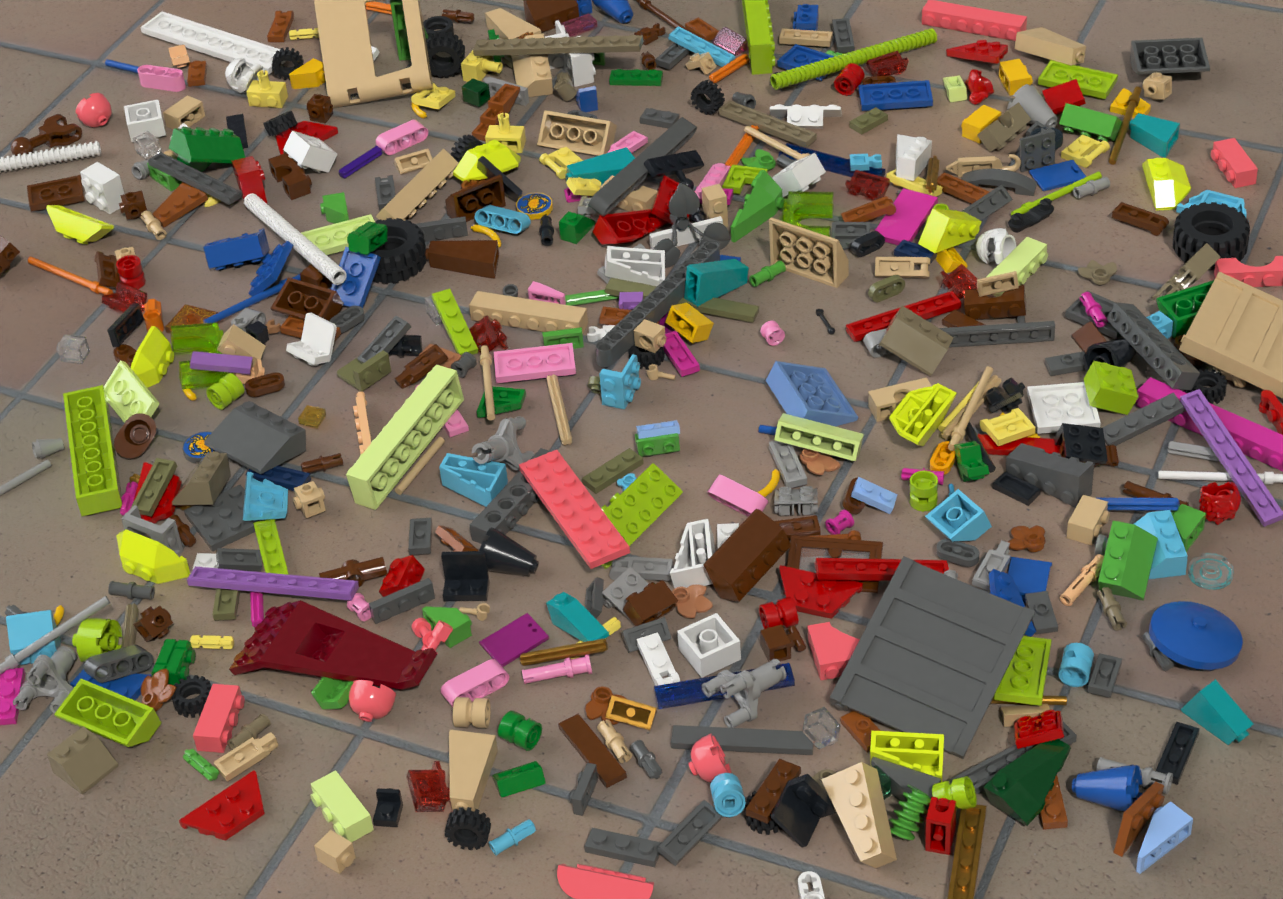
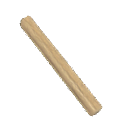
M555 374L552 376L548 375L547 384L561 444L564 446L567 444L571 445L572 436L558 378Z
M993 375L989 379L973 414L987 399V391L993 387L997 388L1001 383V378H998L997 375ZM969 402L941 433V437L946 441L951 439V434L954 428L958 426Z

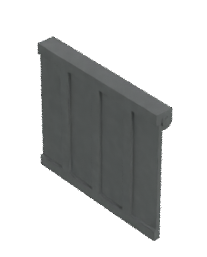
M903 556L830 696L831 705L844 711L851 709L901 732L944 734V751L964 759L1013 656L1035 615V611L1025 606L1022 607Z

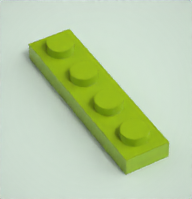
M451 289L432 293V300L457 354L462 355L464 352L471 353L472 355L477 354V345Z
M275 519L254 522L265 573L289 575Z

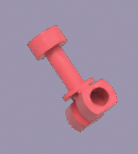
M418 618L412 623V631L417 637L422 638L424 645L421 649L433 648L436 653L440 642L445 643L453 630L452 626L441 620L438 621L433 631H431V625L425 618Z

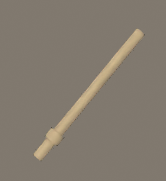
M484 345L481 347L480 364L483 368L487 419L492 421L495 419L490 367L492 357L489 354L488 346Z
M987 366L958 426L954 428L951 434L952 439L948 445L949 450L955 451L954 445L959 444L966 434L965 429L993 373L992 367Z

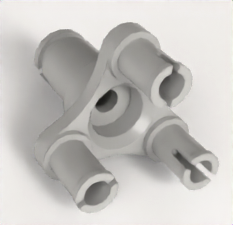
M518 416L516 418L503 419L495 435L491 436L487 441L474 445L472 453L477 452L478 456L473 459L479 464H485L494 460L504 461L512 469L520 470L519 464L530 460L535 455L532 451L521 453L517 444L516 431L525 428L526 420L524 417Z
M60 646L51 658L47 655H39L33 663V668L26 675L27 680L21 686L20 693L13 700V705L17 704L15 708L24 710L32 699L39 696H50L55 698L50 705V710L55 714L73 690V687L66 681V674L74 664L73 660L77 658L74 650L67 646Z
M773 659L751 672L744 670L734 674L728 670H723L718 673L717 677L702 684V690L707 697H711L719 691L722 694L727 692L724 695L725 698L728 699L734 696L739 703V710L724 717L728 728H735L746 721L751 722L758 717V698L761 692L786 679L787 675L784 666L776 670V666L781 663L778 659Z

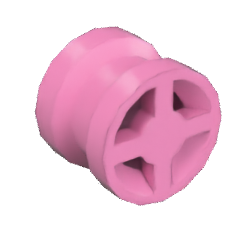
M768 321L761 327L760 333L769 345L775 346L784 340L785 332L776 321Z

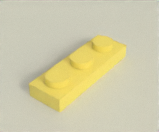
M896 169L888 172L886 175V180L892 182L895 186H901L908 190L932 196L942 194L943 187L937 185L936 190H932V193H929L928 189H926V180L917 177L914 181L896 177Z

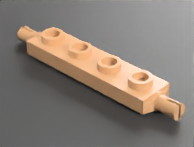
M358 392L356 394L357 405L353 406L355 418H357L355 419L357 431H360L357 432L359 444H363L359 445L360 454H362L370 446L371 436L365 393Z

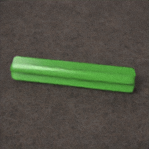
M605 290L565 296L566 305L570 306L619 299V296L607 294Z

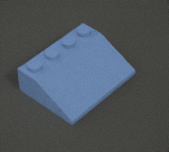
M775 361L766 382L786 414L835 427L858 420L859 417L826 368Z

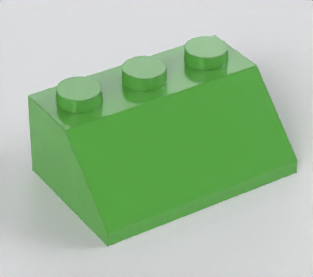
M1066 103L1059 124L1066 132L1074 133V131L1081 132L1080 135L1089 136L1090 138L1092 135L1098 137L1097 140L1108 142V140H1116L1122 121L1117 116Z
M1112 521L1098 580L1099 590L1103 592L1102 588L1109 587L1114 595L1144 600L1158 538L1137 525Z

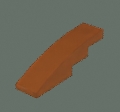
M505 83L488 101V109L480 116V124L472 131V135L475 138L486 141L485 136L489 125H499L498 114L504 113L505 118V113H509L520 92V87Z

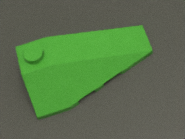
M761 169L753 180L751 186L754 188L751 194H746L744 207L739 209L731 225V242L738 241L766 222L784 205L781 187L765 170Z

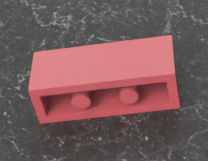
M1235 138L1213 143L1211 158L1217 163L1220 171L1225 174L1227 180L1231 182L1234 188L1256 184L1258 168Z
M212 685L193 734L197 751L224 753L227 741L232 738L233 727L238 723L239 711L243 709L245 698L241 695L239 686Z

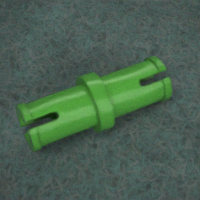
M777 261L775 264L765 266L758 273L751 275L749 281L752 286L757 287L759 284L765 281L769 282L776 275L785 272L786 266L782 261Z

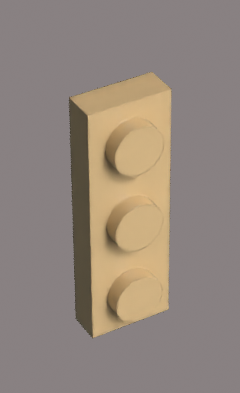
M782 28L779 44L830 47L833 32Z

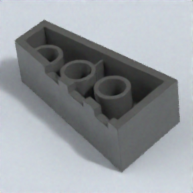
M1023 443L1006 457L1007 473L1040 488L1041 491L1075 508L1082 495H1092L1094 462L1087 461L1082 463L1079 462V458L1061 457L1060 453L1056 452L1049 454L1044 449Z

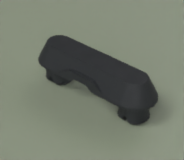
M1044 198L1040 201L1039 205L1031 208L1027 213L1011 215V219L1008 222L1009 227L1013 232L1018 233L1048 218L1054 211V207L1051 205L1052 201Z

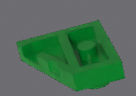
M492 386L495 414L522 408L526 397L525 389ZM485 391L476 411L479 418L487 416Z

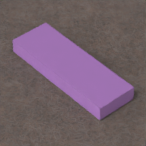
M193 351L190 369L250 374L253 357Z

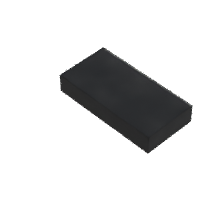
M1007 472L998 477L993 482L992 489L1027 506L1041 494L1040 488Z

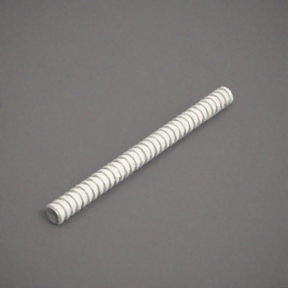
M95 141V143L89 142V144L84 143V145L80 143L78 146L74 144L73 147L68 145L67 148L62 146L61 149L57 147L55 150L51 148V150L45 149V151H34V153L29 152V154L23 153V155L18 154V156L12 155V157L7 156V158L1 157L0 173L2 171L7 172V170H18V168L22 170L24 167L28 169L29 166L34 168L35 165L40 167L41 164L45 166L47 163L48 165H51V163L57 164L58 161L62 163V161L68 162V160H79V158L84 159V157L90 158V156L95 157V155L101 156L100 144L98 141Z
M252 193L245 197V207L285 242L289 241L293 244L292 248L333 284L339 285L345 281L346 271L259 196Z

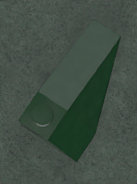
M1059 739L1040 743L999 770L984 786L990 804L1028 826L1043 810L1046 804L1045 798L1049 790L1052 791L1053 781L1057 773L1061 771L1071 746Z

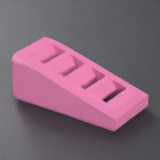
M534 281L528 288L529 299L566 305L565 294Z

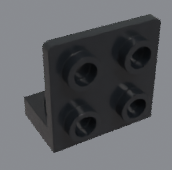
M1062 423L1054 441L1055 445L1059 446L1063 442L1065 458L1075 457L1079 458V461L1106 464L1108 459L1103 428Z
M442 552L441 559L445 576L444 602L487 601L490 580L485 552Z
M805 774L787 782L771 814V818L803 848L808 845L820 818L837 812L828 793L809 774Z

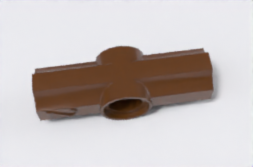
M383 557L364 562L352 559L344 562L341 568L319 573L320 578L358 581L360 587L364 584L365 580L387 575V570Z

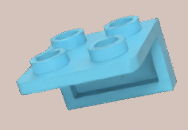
M632 354L622 372L607 369L601 370L599 375L602 405L625 409L628 403L632 402L636 389L639 390L641 386V378H639L640 362H638L637 355Z

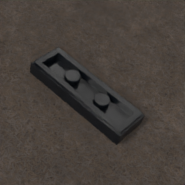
M244 115L226 116L227 129L232 130L233 134L240 137L243 149L248 148Z
M484 156L478 159L477 168L489 179L500 174L502 175L504 192L511 199L517 202L522 197V190Z
M132 303L107 329L113 347H119L144 321L139 303Z
M1177 721L1156 769L1157 772L1164 774L1173 773L1172 783L1176 785L1179 784L1200 728Z

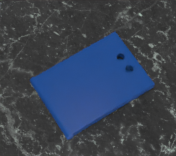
M1074 160L1029 170L1030 175L1042 191L1068 186L1086 177Z
M1017 557L1010 558L1008 575L1013 577L1023 602H1025V594L1046 591L1052 562Z

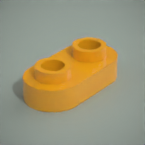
M950 441L938 444L930 459V471H944V475L950 472L956 461L955 451L948 449Z

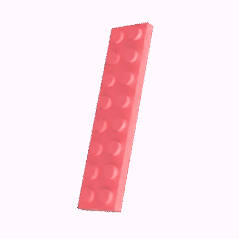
M558 450L519 464L522 475L590 569L630 553L629 545Z

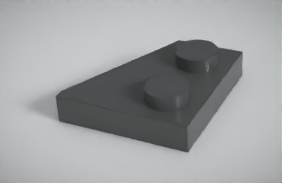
M832 222V238L839 240L843 250L851 248L852 242L857 238L870 233V222Z

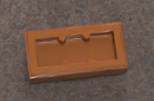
M699 17L685 24L688 30L706 41L720 36L719 30Z
M856 711L840 717V723L866 752H869L871 732L880 731V729L869 717Z

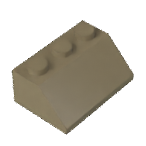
M902 306L891 320L879 345L931 377L954 337Z
M216 451L207 453L191 471L173 499L172 505H213L231 476L227 453Z

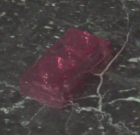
M586 14L560 24L564 25L565 32L569 36H574L597 27V20L590 14Z

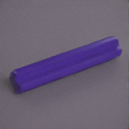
M375 146L339 169L340 177L345 179L382 155V149Z

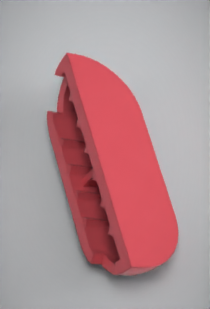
M559 864L557 869L560 887L567 895L575 899H650L654 888V882H645L646 878L588 865L577 864V868L566 866V864Z

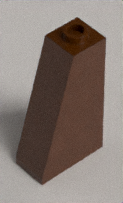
M498 240L430 241L429 248H426V260H429L431 268L495 279L499 261Z

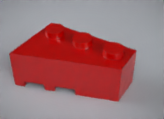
M253 156L233 160L232 165L239 189L242 190V198L245 199L247 195L254 193L267 203L262 182L265 180V176L259 162L255 161Z

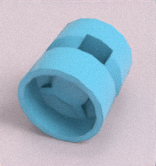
M1071 643L1064 648L1059 669V678L1064 684L1072 687H1082L1087 684L1094 658V653L1089 646L1082 643Z
M722 773L712 780L710 789L715 810L723 817H734L740 814L745 808L746 802L739 778L732 773Z

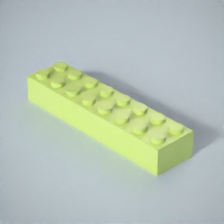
M436 364L420 385L416 387L411 396L406 399L405 403L394 414L388 424L383 427L382 431L371 442L365 452L360 455L356 463L348 470L346 476L356 504L376 510L464 401L457 370Z

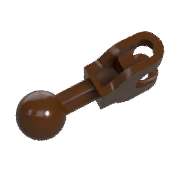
M56 114L47 118L43 126L38 128L39 135L31 139L26 137L14 139L11 143V152L13 155L18 156V154L33 153L34 148L42 144H46L50 148L58 145H70L82 137V129L74 123L67 125L66 117ZM76 130V132H75L74 135H72V136L69 135V133H71V132H73V131Z

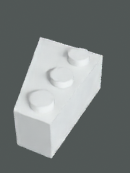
M897 134L896 177L911 181L918 177L927 166L929 158H931L932 140H927L925 137H910Z
M607 246L605 276L658 286L665 280V250Z
M704 519L687 523L680 542V551L675 556L674 568H671L670 571L674 588L713 584L703 565L715 553L714 536L709 520Z

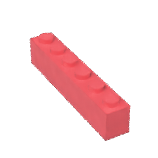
M928 0L922 9V24L1016 41L1017 32L1026 30L1027 16Z

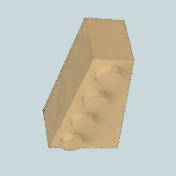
M860 762L821 779L860 862L874 868H879L896 861L895 848L877 769Z

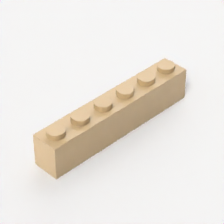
M443 148L376 217L379 220L401 218L405 221L406 217L410 219L417 212L415 208H421L427 202L425 198L428 197L430 199L437 192L435 188L438 187L440 189L447 182L445 178L448 177L450 179L453 176V171L459 163Z
M481 291L476 292L469 304L470 316L473 321L541 332L582 327V334L588 325L587 308Z

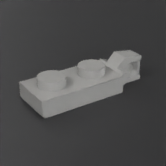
M1001 541L997 550L989 549L973 577V586L990 591L989 573L993 569L1000 572L1006 570L1011 555H1008L1010 543Z

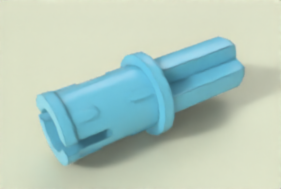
M528 819L511 830L509 828L506 829V833L489 841L488 844L494 855H499V853L513 845L517 846L519 841L536 831L535 825Z

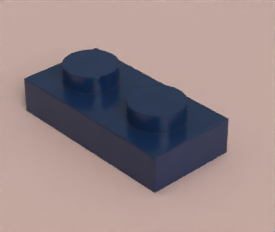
M904 239L894 249V256L928 257L930 258V264L937 257V253H933L921 245Z

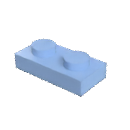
M677 420L636 426L639 439L675 433L680 434V426Z
M858 477L851 497L890 514L894 508L897 494Z

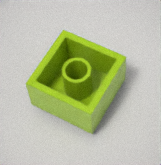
M1093 361L1083 379L1089 405L1128 415L1138 399L1132 370L1113 366L1105 362Z

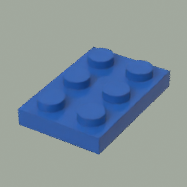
M795 44L777 60V67L791 70L834 56ZM827 75L815 79L822 81Z
M286 241L283 245H277L272 254L268 253L262 259L263 264L256 271L257 277L250 283L252 287L248 293L249 295L254 296L261 293L277 280L293 244Z
M345 247L339 266L346 271V279L342 284H332L331 290L337 291L344 303L343 306H360L363 308L381 258L380 256L371 253L365 255L360 254V252H351L349 247Z

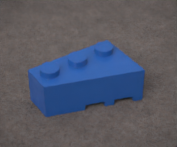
M264 228L260 229L258 233H244L239 237H229L207 243L203 247L208 267H215V270L224 269L228 264H233V266L242 265L247 260H251V262L260 261L270 250Z

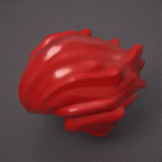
M1229 481L1218 486L1216 482H1213L1201 488L1199 510L1206 513L1205 519L1219 525L1228 518H1235V514L1241 504L1240 492L1235 483Z

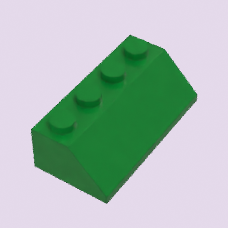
M184 126L181 129H173L169 149L190 162L232 163L233 160L246 158L240 137L233 134V131L230 129L220 131L215 128L205 130L200 127L191 129Z
M1214 280L1156 298L1159 311L1173 321L1172 337L1174 339L1180 335L1187 334Z

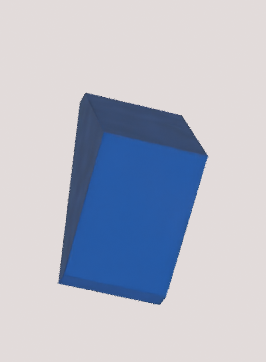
M596 86L578 89L575 98L580 111L590 112L598 110Z

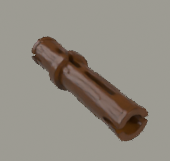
M1127 481L1124 485L1126 490L1123 489V494L1135 498H1174L1169 493L1163 494L1131 481ZM1179 500L1180 505L1184 504L1189 506V502Z

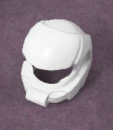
M237 58L227 66L225 78H227L226 80L233 90L242 93L248 90L253 80H258L257 73L263 70V66L258 63L250 66L245 58Z
M1003 228L991 229L984 232V234L982 233L976 244L977 254L986 264L996 261V264L999 265L1016 248L1015 238L1012 235H1008L1006 229Z

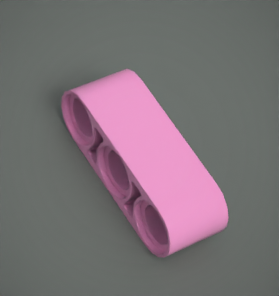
M142 65L137 69L142 87L179 92L186 88L183 72L180 69L153 65Z
M411 120L380 134L376 139V145L387 155H393L424 141L428 136V129L417 120Z
M718 475L707 491V494L714 500L747 517L755 509L763 512L769 503L761 494L723 475Z
M490 659L445 682L441 688V694L452 707L456 697H470L473 702L475 698H483L504 687L509 681V674L497 660Z

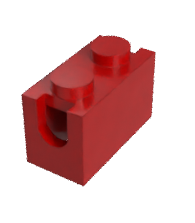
M931 797L926 817L925 851L950 855L955 836V800Z

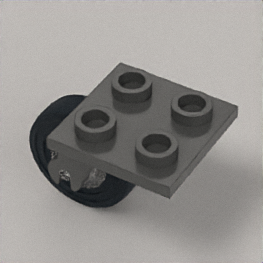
M1041 127L1033 130L1030 136L1020 138V172L1055 164V150L1063 144V133L1053 127Z

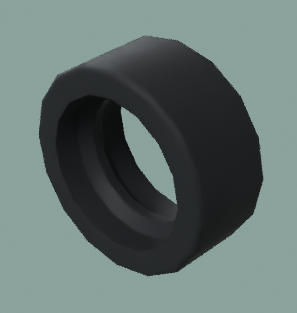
M434 16L423 22L428 36L430 34L434 35V32L437 31L438 33H441V31H445V33L452 32L454 36L453 21L448 17Z

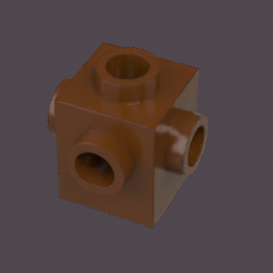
M314 94L307 102L310 121L326 124L333 115V105L329 96Z
M142 190L120 195L122 202L119 203L121 214L125 213L127 220L137 219L142 216L141 214L144 211H147Z
M150 606L140 614L142 618L133 625L147 642L156 636L159 639L169 632L168 627L173 622L170 613L165 608L158 606L153 609Z

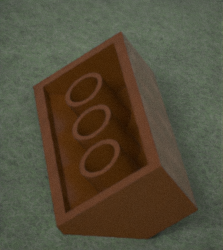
M755 509L703 565L720 599L740 602L790 548L791 544L781 526L761 510Z

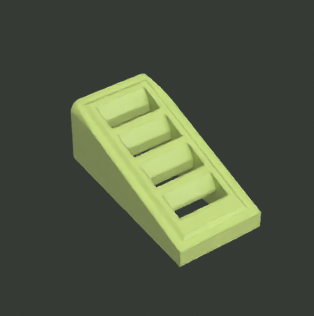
M960 75L943 78L950 102L967 99L966 86Z

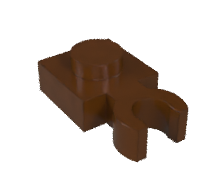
M657 23L653 25V28H642L640 31L635 32L634 35H642L643 44L647 45L657 40L658 36L664 35L665 27L660 28V24Z

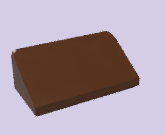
M1091 321L1072 334V338L1085 354L1089 346L1095 343L1107 342Z

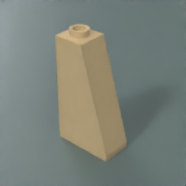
M502 8L485 13L487 28L489 30L494 29L495 34H499L500 39H523L527 35L542 34L541 30Z
M1043 27L1017 32L1015 49L1068 65L1084 63L1085 45Z
M458 730L449 731L450 801L452 812L454 809L459 811V807H464V810H467V807H471V811L479 808L498 752L495 735Z

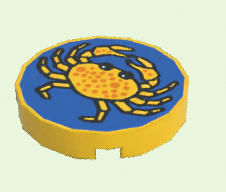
M529 193L518 199L516 210L517 212L527 214L530 220H538L543 215L551 213L553 210L552 199L543 193Z

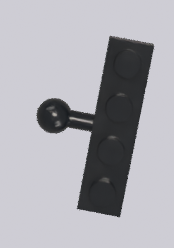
M692 150L650 158L644 162V165L652 178L676 174L680 183L693 190V181L686 178L683 172L701 169L704 163L698 152Z

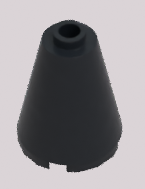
M1126 339L1095 343L1087 348L1088 350L1084 354L1083 362L1087 372L1093 361L1125 367L1135 356L1136 350Z
M493 527L487 531L486 535L490 537L488 540L482 541L479 551H484L486 554L488 571L530 576L531 572H536L539 561L536 560L537 556Z

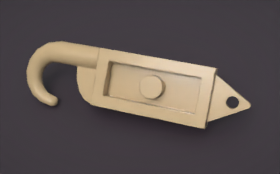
M1009 154L1008 157L1013 158L1015 164L1012 166H1002L1001 160L995 156L958 158L957 161L946 166V170L957 174L958 177H962L964 173L979 169H1003L1015 172L1020 168L1021 160L1017 155Z

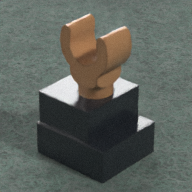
M274 319L269 320L266 325L257 321L246 326V333L264 345L269 340L268 334L280 332V323L275 325Z

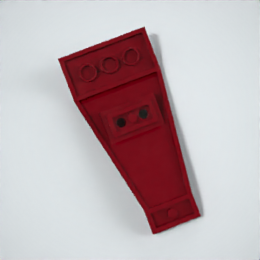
M300 600L293 603L287 602L283 606H274L267 610L265 618L255 627L254 634L244 643L245 647L235 656L234 663L229 670L235 676L265 667L352 682L368 680L373 681V685L380 686L382 684L389 688L402 690L420 684L437 653L433 648L420 649L415 652Z

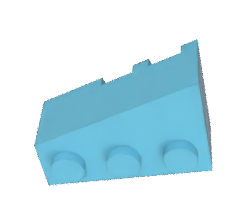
M447 453L439 466L443 486L485 507L508 483L506 464L491 461L479 464L472 457Z

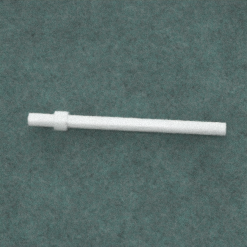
M1158 471V479L1233 481L1226 472ZM1264 471V474L1257 473L1264 484L1283 483V474H1274V472Z

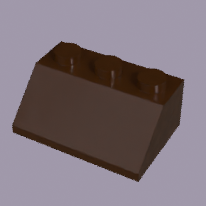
M523 0L526 22L539 28L541 33L556 28L555 21L559 20L561 25L580 20L576 0Z
M497 175L451 194L445 200L447 215L450 218L465 217L466 222L475 219V213L488 205L501 208L506 206L502 175Z
M288 277L270 309L305 320L307 313H313L330 321L332 317L339 313L344 303L337 291Z

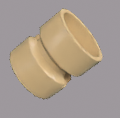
M470 697L455 698L453 705L454 727L467 728L472 724L475 728H488L491 716L489 698H475L473 702Z

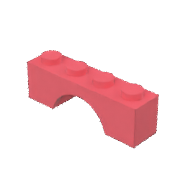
M1275 256L1270 264L1260 267L1245 265L1236 258H1221L1215 262L1214 276L1216 278L1218 272H1222L1252 287L1283 286V256Z

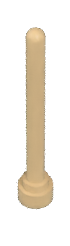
M750 126L744 128L746 133L796 160L810 155L809 153L801 154Z

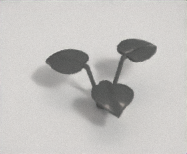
M679 183L669 201L670 221L674 224L671 226L674 243L669 238H665L659 241L653 248V250H665V268L673 266L680 257V250L675 247L678 244L676 229L684 230L690 227L702 236L699 246L708 240H716L720 243V250L725 248L731 239L728 229L721 223L715 222L708 225L704 233H702L689 222L687 214L697 212L700 200L690 187Z

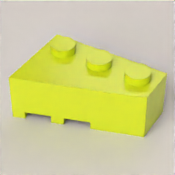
M932 209L918 244L933 253H938L944 249L975 239L982 221L966 212Z
M872 731L870 762L873 757L940 778L942 782L944 734Z

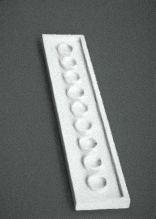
M163 11L140 27L141 32L176 45L184 44L188 49L231 62L237 58H245L250 66H253L255 63L262 65L263 71H268V75L273 72V56L277 50L280 51L278 48Z

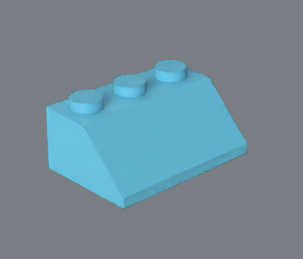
M1171 511L1148 512L1134 525L1158 538L1149 579L1186 575L1188 555Z

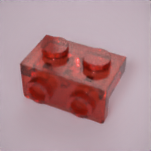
M897 50L867 60L866 66L872 76H890L906 71L909 60L908 58L902 59Z
M855 170L851 181L846 180L845 185L848 192L854 196L861 195L870 200H877L885 196L891 182L889 178Z
M963 264L958 266L949 275L944 270L940 272L944 278L942 283L947 289L952 288L954 294L959 299H964L965 290L977 289V278Z
M118 282L116 293L103 295L101 303L108 305L110 309L120 310L123 313L132 303H139L141 312L145 311L144 304L147 302V293L125 283Z
M488 315L469 329L478 351L481 353V347L484 345L488 346L489 352L498 345L504 350L508 349L507 337L500 330L502 329L501 324L496 319L492 320Z
M434 761L431 770H408L407 780L416 812H444L446 803L450 801V788L446 786L445 771L441 769L440 761Z

